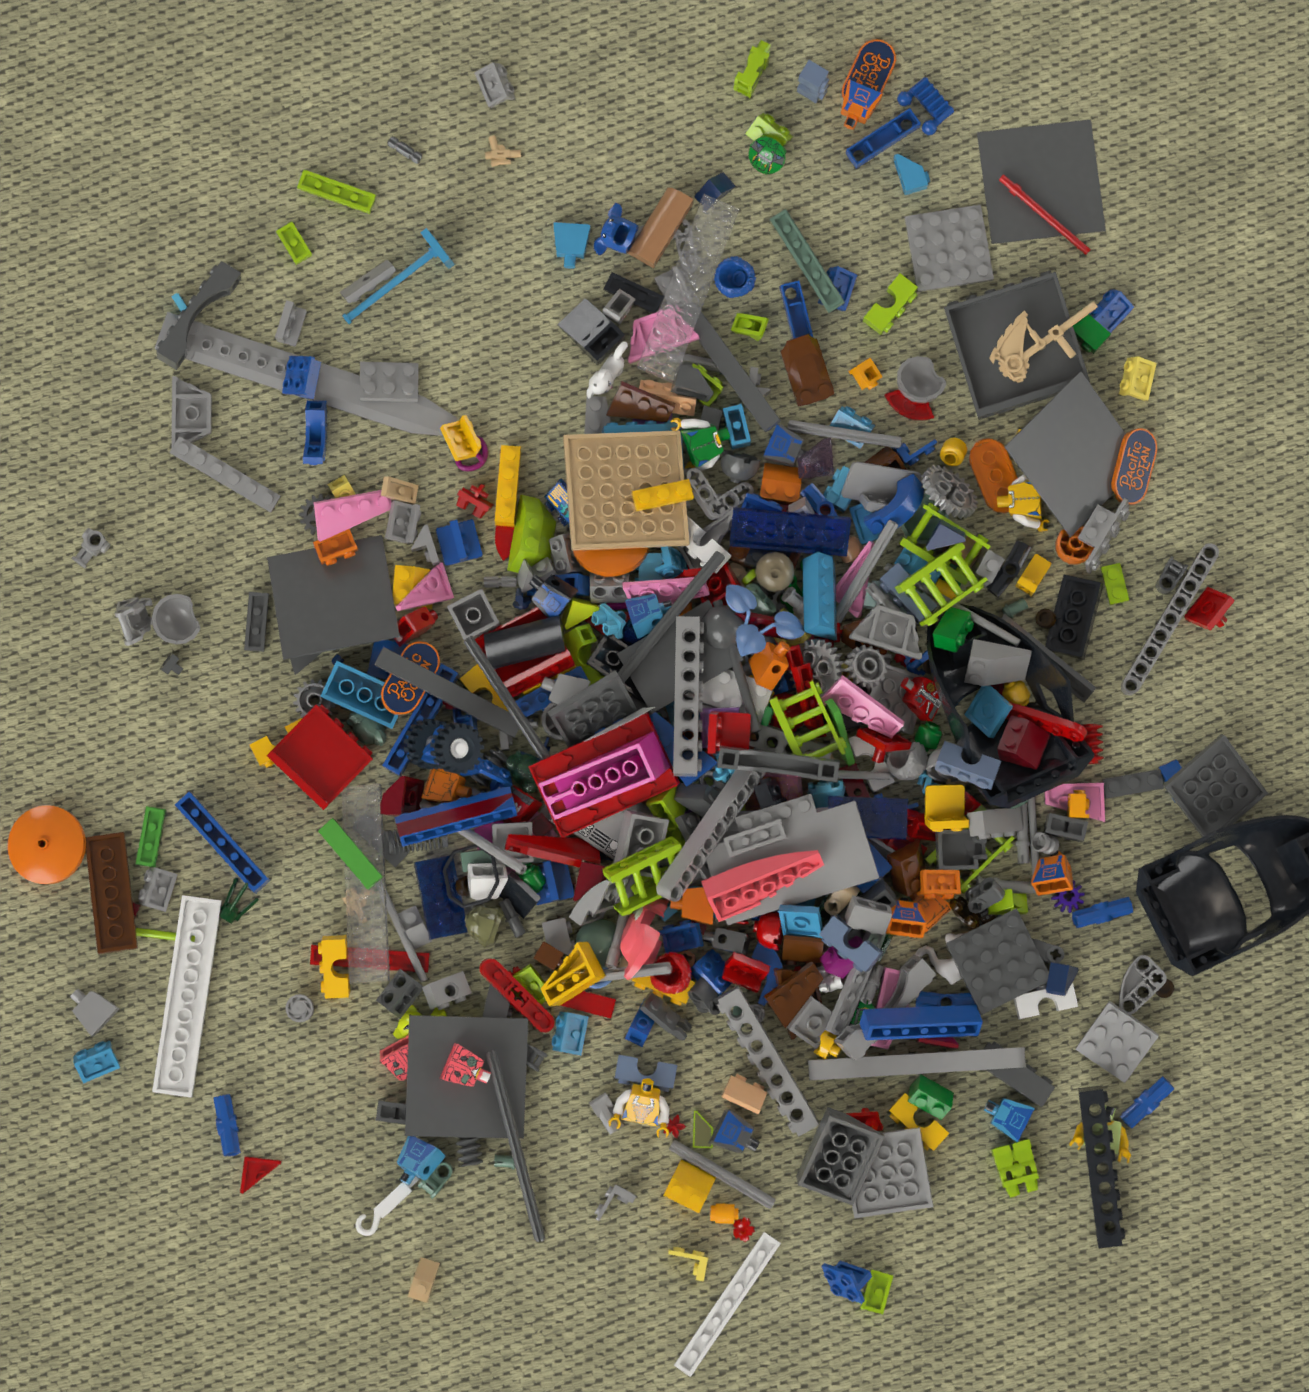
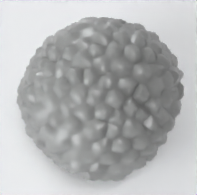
M912 742L910 750L891 751L886 757L889 772L901 780H914L923 774L928 759L924 745L919 742Z

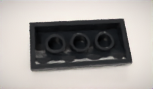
M1063 575L1054 609L1056 622L1049 629L1045 647L1050 651L1085 660L1103 590L1101 582Z
M559 615L484 634L486 657L494 669L566 651L564 629Z
M603 634L586 664L604 676L615 670L618 673L623 663L617 653L629 646L613 635L607 636ZM629 677L624 683L627 691L645 703L631 677Z

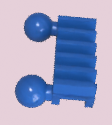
M925 77L910 88L908 92L903 91L897 97L898 103L906 107L912 103V98L915 96L933 117L934 120H927L922 125V131L926 135L935 134L937 126L954 114L953 107L949 106L948 101L944 100L943 96L939 94L938 90Z

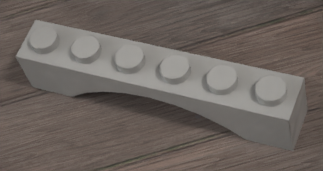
M913 954L900 968L895 991L883 1008H906L911 1001L919 996L920 991L932 982L936 973L921 957ZM860 1024L846 1026L834 1039V1042L848 1057L857 1061L858 1058L864 1056L866 1050L877 1040H865Z

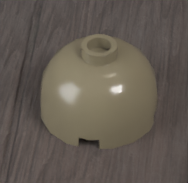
M779 552L765 554L758 561L755 570L756 579L759 584L766 590L774 592L788 587L795 573L791 560Z

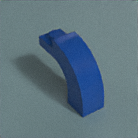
M307 400L303 464H323L326 455L327 404L326 401Z
M915 474L897 481L896 495L888 505L864 517V523L873 535L882 532L889 520L896 522L899 528L917 511L923 500L924 488H922L923 484Z

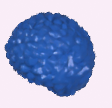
M738 256L724 259L718 264L714 274L716 287L727 298H736L748 294L754 288L756 281L753 267Z

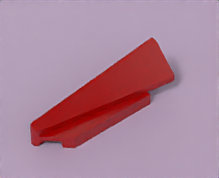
M800 644L790 645V649L785 655L798 694L811 688L809 681H814L810 663L803 662ZM815 695L799 702L802 713L819 706ZM822 714L804 721L805 726L811 731L824 726ZM825 733V734H823V735H821V736H819V737H816V738L826 737L827 735H826V733Z
M508 834L504 850L579 868L582 860L597 864L601 862L600 851L580 838Z

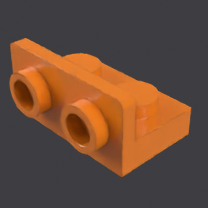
M921 870V891L917 892V896H924L926 900L936 899V896H942V899H954L955 895L961 894L960 870Z

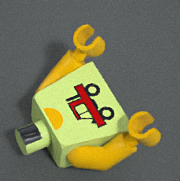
M1105 1105L1106 1111H1110L1111 1122L1107 1123L1108 1130H1112L1113 1134L1110 1150L1114 1149L1115 1155L1119 1153L1118 1162H1121V1158L1125 1157L1127 1163H1129L1131 1153L1129 1152L1126 1130L1121 1126V1122L1113 1120L1116 1108ZM1082 1122L1077 1125L1074 1137L1069 1143L1070 1146L1074 1142L1077 1143L1079 1146L1077 1150L1082 1145H1085ZM1099 1123L1092 1126V1130L1095 1132H1099L1103 1128ZM1098 1143L1094 1148L1104 1150L1105 1145Z

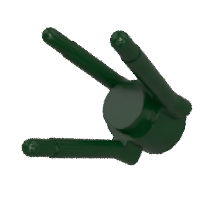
M238 878L234 879L225 902L221 907L222 911L219 914L221 918L231 924L234 920L239 921L241 916L258 902V898H255L237 913L239 909L236 907V904L248 887V883H245L232 904L229 903Z

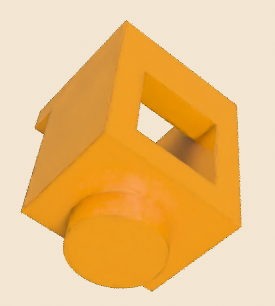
M871 357L848 371L850 375L854 376L862 390L874 388L878 385L877 380L883 377Z
M1073 790V793L1068 794L1067 817L1089 818V814H1085V811L1089 810V799H1086L1085 790Z

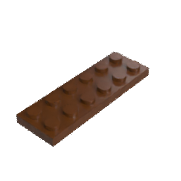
M118 832L85 837L97 952L101 955L138 949L125 833Z

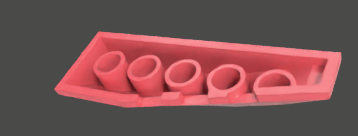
M818 850L794 852L746 863L701 882L707 899L720 922L757 907L761 904L760 901L767 896L770 898L775 896L777 890L784 886L788 888L793 885L795 879L806 877L824 866Z

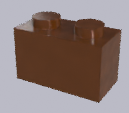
M543 941L533 959L555 971L564 962L565 958L563 957L565 954Z

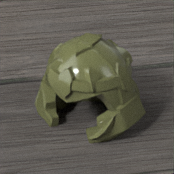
M478 906L470 911L465 917L469 935L485 948L489 944L496 943L499 937L497 930L501 921L505 919L502 908Z

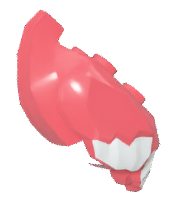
M668 899L655 900L630 914L624 927L620 944L621 952L628 962L624 977L627 980L632 978L642 965L654 964L662 942L659 940L660 932L650 927V924L656 914L664 918L663 914L667 909Z

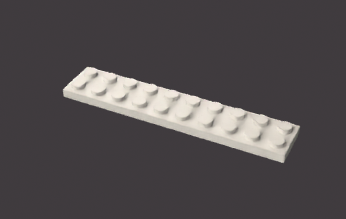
M182 895L152 1092L193 1098L220 919L219 914L222 905L221 900ZM191 935L195 936V942L191 941Z

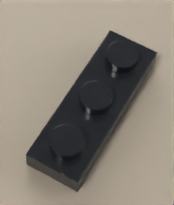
M611 272L603 291L615 295L621 289L635 298L633 305L652 314L658 312L664 296Z

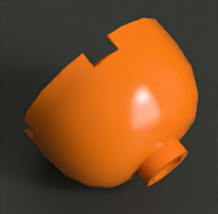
M1083 526L1071 537L1062 529L1056 539L1055 550L1057 555L1068 564L1078 565L1084 563L1094 549L1078 540V536L1084 528Z

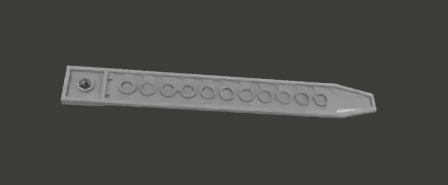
M167 312L155 349L161 340L164 341L166 339L169 328L172 325H176L179 315ZM194 321L188 333L187 357L185 359L282 391L289 356L299 355ZM321 363L314 400H311L326 401L327 406L411 434L443 436L440 430L441 426L456 422L458 419L418 395V402L359 401L360 376Z

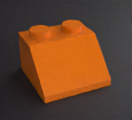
M765 463L760 490L762 499L783 505H790L799 500L803 468Z

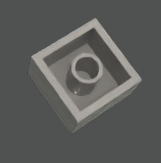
M482 589L447 606L464 640L469 636H473L476 639L480 635L486 634L500 626Z

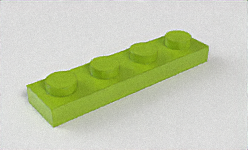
M303 170L297 185L299 190L367 214L371 213L376 199V195L307 170Z

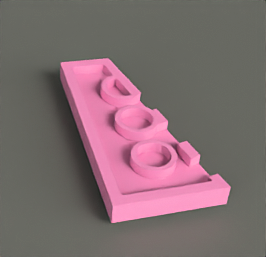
M843 675L821 697L825 706V701L833 699L842 714L851 717V720L857 723L862 722L868 725V728L890 738L904 726L905 721Z

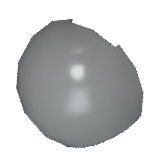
M916 356L909 358L901 364L897 371L898 388L912 402H931L941 395L946 386L945 379L936 374L934 364L928 357Z
M181 594L168 595L161 599L153 609L151 621L154 631L165 642L175 645L185 644L194 639L200 631V625L193 613V604L190 597Z

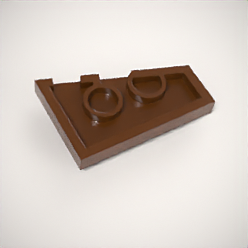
M621 381L606 416L667 422L675 408V403Z
M812 961L763 996L785 1029L824 979Z

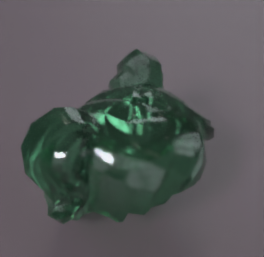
M516 751V754L507 758L506 766L510 770L513 779L521 784L522 791L528 794L535 793L538 787L529 766L538 762V760L532 754L522 755L520 751Z

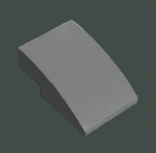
M631 875L623 878L624 887H626ZM607 879L591 888L578 901L569 918L580 926L603 919L606 911L614 908L613 905L617 904L620 900L615 882L611 883Z

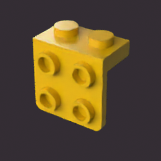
M962 784L926 786L925 825L932 829L931 831L942 832L943 829L962 831L963 828H969V820L964 816L965 787Z

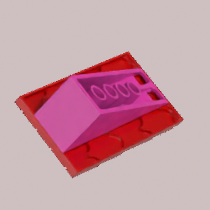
M648 712L611 731L577 743L529 766L530 772L561 838L680 784L677 776L673 775L672 764L667 757V753Z

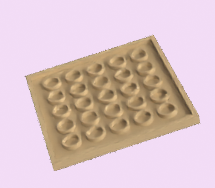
M680 431L574 434L563 436L571 551L689 546L686 501L636 512L632 497V491L684 480Z

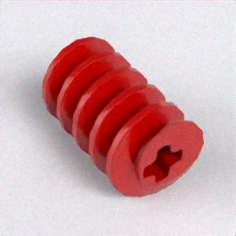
M1081 724L1087 730L1084 741L1094 752V758L1088 765L1101 764L1098 761L1104 759V757L1098 755V753L1104 750L1099 748L1098 745L1102 744L1103 741L1098 740L1097 737L1102 736L1103 733L1098 732L1097 729L1102 728L1103 725Z

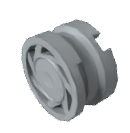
M301 994L292 996L285 1006L287 1016L296 1022H305L314 1013L312 1000Z

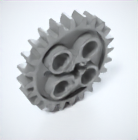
M932 465L921 476L923 478L921 480L923 483L922 488L926 489L924 493L930 495L929 500H934V505H939L941 511L943 509L946 510L947 515L951 513L954 518L958 516L960 519L962 517L966 519L977 508L978 502L975 500L977 496L972 494L974 490L968 488L970 484H965V479H960L958 473L953 474L952 469L948 471L945 466L941 468L940 465L936 467Z
M824 639L806 640L805 643L800 644L803 662L810 663L814 683H819L823 692L820 694L822 697L842 676L844 668H841V665L844 664V661H839L841 653L835 654L837 647L831 648V642L825 643Z

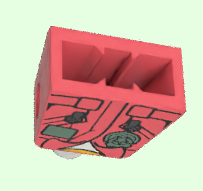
M409 1035L380 1050L381 1063L400 1081L407 1079Z
M454 1043L440 1079L473 1087L476 1079L487 1083L491 1072L482 1069L484 1060Z

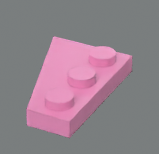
M1104 783L1061 784L1044 792L1045 805L1067 811L1068 794L1073 793V790H1085L1086 799H1089V810H1086L1085 814H1089V818L1105 822Z

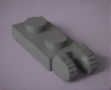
M652 992L647 995L640 1007V1010L679 1040H685L687 1037L685 1031L690 1032L692 1025L686 1019L681 1018L680 1015Z

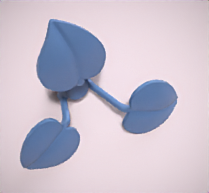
M726 586V601L729 607L738 613L746 612L744 624L740 625L736 630V643L741 657L763 651L766 641L762 634L772 627H776L777 634L785 639H796L804 635V627L792 613L786 611L777 613L774 617L776 623L770 624L761 631H758V628L753 624L748 625L751 614L750 610L755 609L757 606L755 596L742 586Z

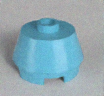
M840 779L838 782L819 780L815 785H813V782L808 783L807 794H812L816 808H834L842 804L846 787L843 786V779Z

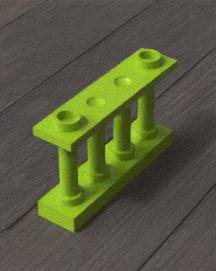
M930 502L928 505L922 504V507L927 511L912 534L908 535L907 538L902 536L898 541L901 546L928 563L936 558L933 556L934 549L927 551L926 546L922 549L916 544L918 543L917 539L934 514L965 532L968 537L976 541L965 558L968 566L971 565L982 546L987 549L991 547L987 543V538L981 534H978V536L973 535L938 512L939 508ZM951 559L946 561V568L953 578L966 585L969 580L961 568L957 567L955 570L949 566Z
M962 542L954 544L894 587L898 594L905 591L915 602L925 619L919 622L920 626L926 624L931 626L938 621L937 616L972 591L976 593L985 587L983 583L988 579L984 577L978 580L961 556V551L966 548ZM949 559L956 561L972 584L964 591L961 590L946 568L947 564L945 562ZM935 569L937 572L940 571L956 595L948 602L930 578V573ZM918 581L925 583L940 605V608L935 612H930L915 590L916 586L914 584Z
M811 680L809 681L811 688L785 700H778L777 696L769 699L794 755L820 758L838 749L842 755L846 754V742L843 737L839 738L821 699L820 694L823 692L819 683L815 684ZM815 695L819 703L818 707L793 718H786L784 710H787L786 707ZM821 713L824 714L828 724L801 736L794 735L792 729L795 728V725ZM827 732H832L836 742L810 754L802 753L800 747L803 746V743Z
M980 805L974 812L984 811L986 808ZM1013 836L1008 840L1004 837L994 838L1001 846L993 854L986 848L987 860L978 869H969L973 874L964 881L960 877L961 892L963 894L971 887L969 883L1002 850L1006 853L1013 846L1012 841L1015 839ZM936 849L924 860L929 866L932 863L936 866Z
M673 836L602 869L604 876L611 883L615 882L621 902L613 906L621 916L629 915L633 911L662 898L656 892L657 885L662 878L657 863L667 857L669 865H671L676 858L675 854L682 849L681 844ZM650 866L656 885L645 890L640 871ZM633 874L638 894L628 898L623 878Z

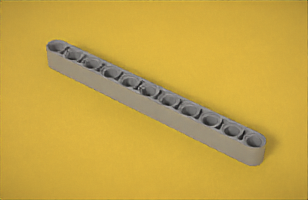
M1025 1047L861 1057L857 1061L852 1058L808 1061L809 1081L1026 1067Z

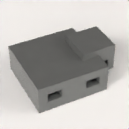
M969 829L935 832L937 870L978 869V859H987L986 839H977V836L970 837Z

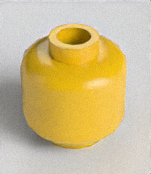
M959 438L947 439L940 450L941 460L949 466L960 465L967 454V445Z
M1020 680L1005 683L1002 695L1007 701L1026 706L1029 703L1030 691L1025 683Z

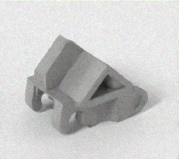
M135 597L117 603L115 616L119 619L126 646L133 645L142 640L143 635L150 631L152 617L148 616L145 606L153 605L151 598L139 599Z

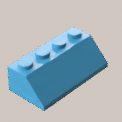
M816 552L803 559L804 632L835 641L837 640L834 559L833 556Z
M336 661L320 697L393 729L399 716L389 712L383 705L381 690L385 682Z

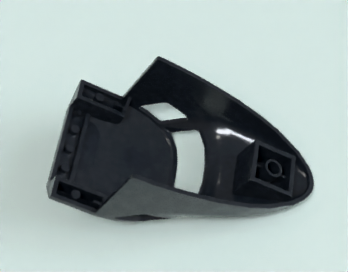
M960 604L1021 641L1016 647L973 621L972 631L968 632L964 644L959 647L957 652L934 646L933 632L946 611L937 616L938 621L931 626H927V652L932 677L955 742L958 746L963 747L961 757L965 763L970 765L978 763L982 754L1000 760L997 748L1009 719H1005L995 737L989 738L974 723L967 727L955 708L963 698L981 688L980 685L964 682L973 639L1031 650L1032 653L1025 680L1035 698V702H1029L1025 707L1074 722L1070 679L1040 647L1010 623L977 607ZM1040 684L1053 693L1060 713L1048 706ZM1047 732L1050 734V739L1037 770L1000 760L999 770L991 790L980 788L977 785L976 787L990 805L1009 809L1077 778L1094 758V752L1084 740L1074 742L1069 738Z
M1279 815L1235 823L1213 831L1183 848L1139 868L1136 894L1171 965L1193 977L1280 935L1309 914V818ZM1217 841L1198 851H1189L1206 842ZM1231 846H1237L1248 857L1256 869L1270 901L1271 917L1267 921L1247 932L1246 916L1241 901L1225 871L1219 863L1209 856L1210 853ZM1261 935L1256 941L1240 948L1243 943Z

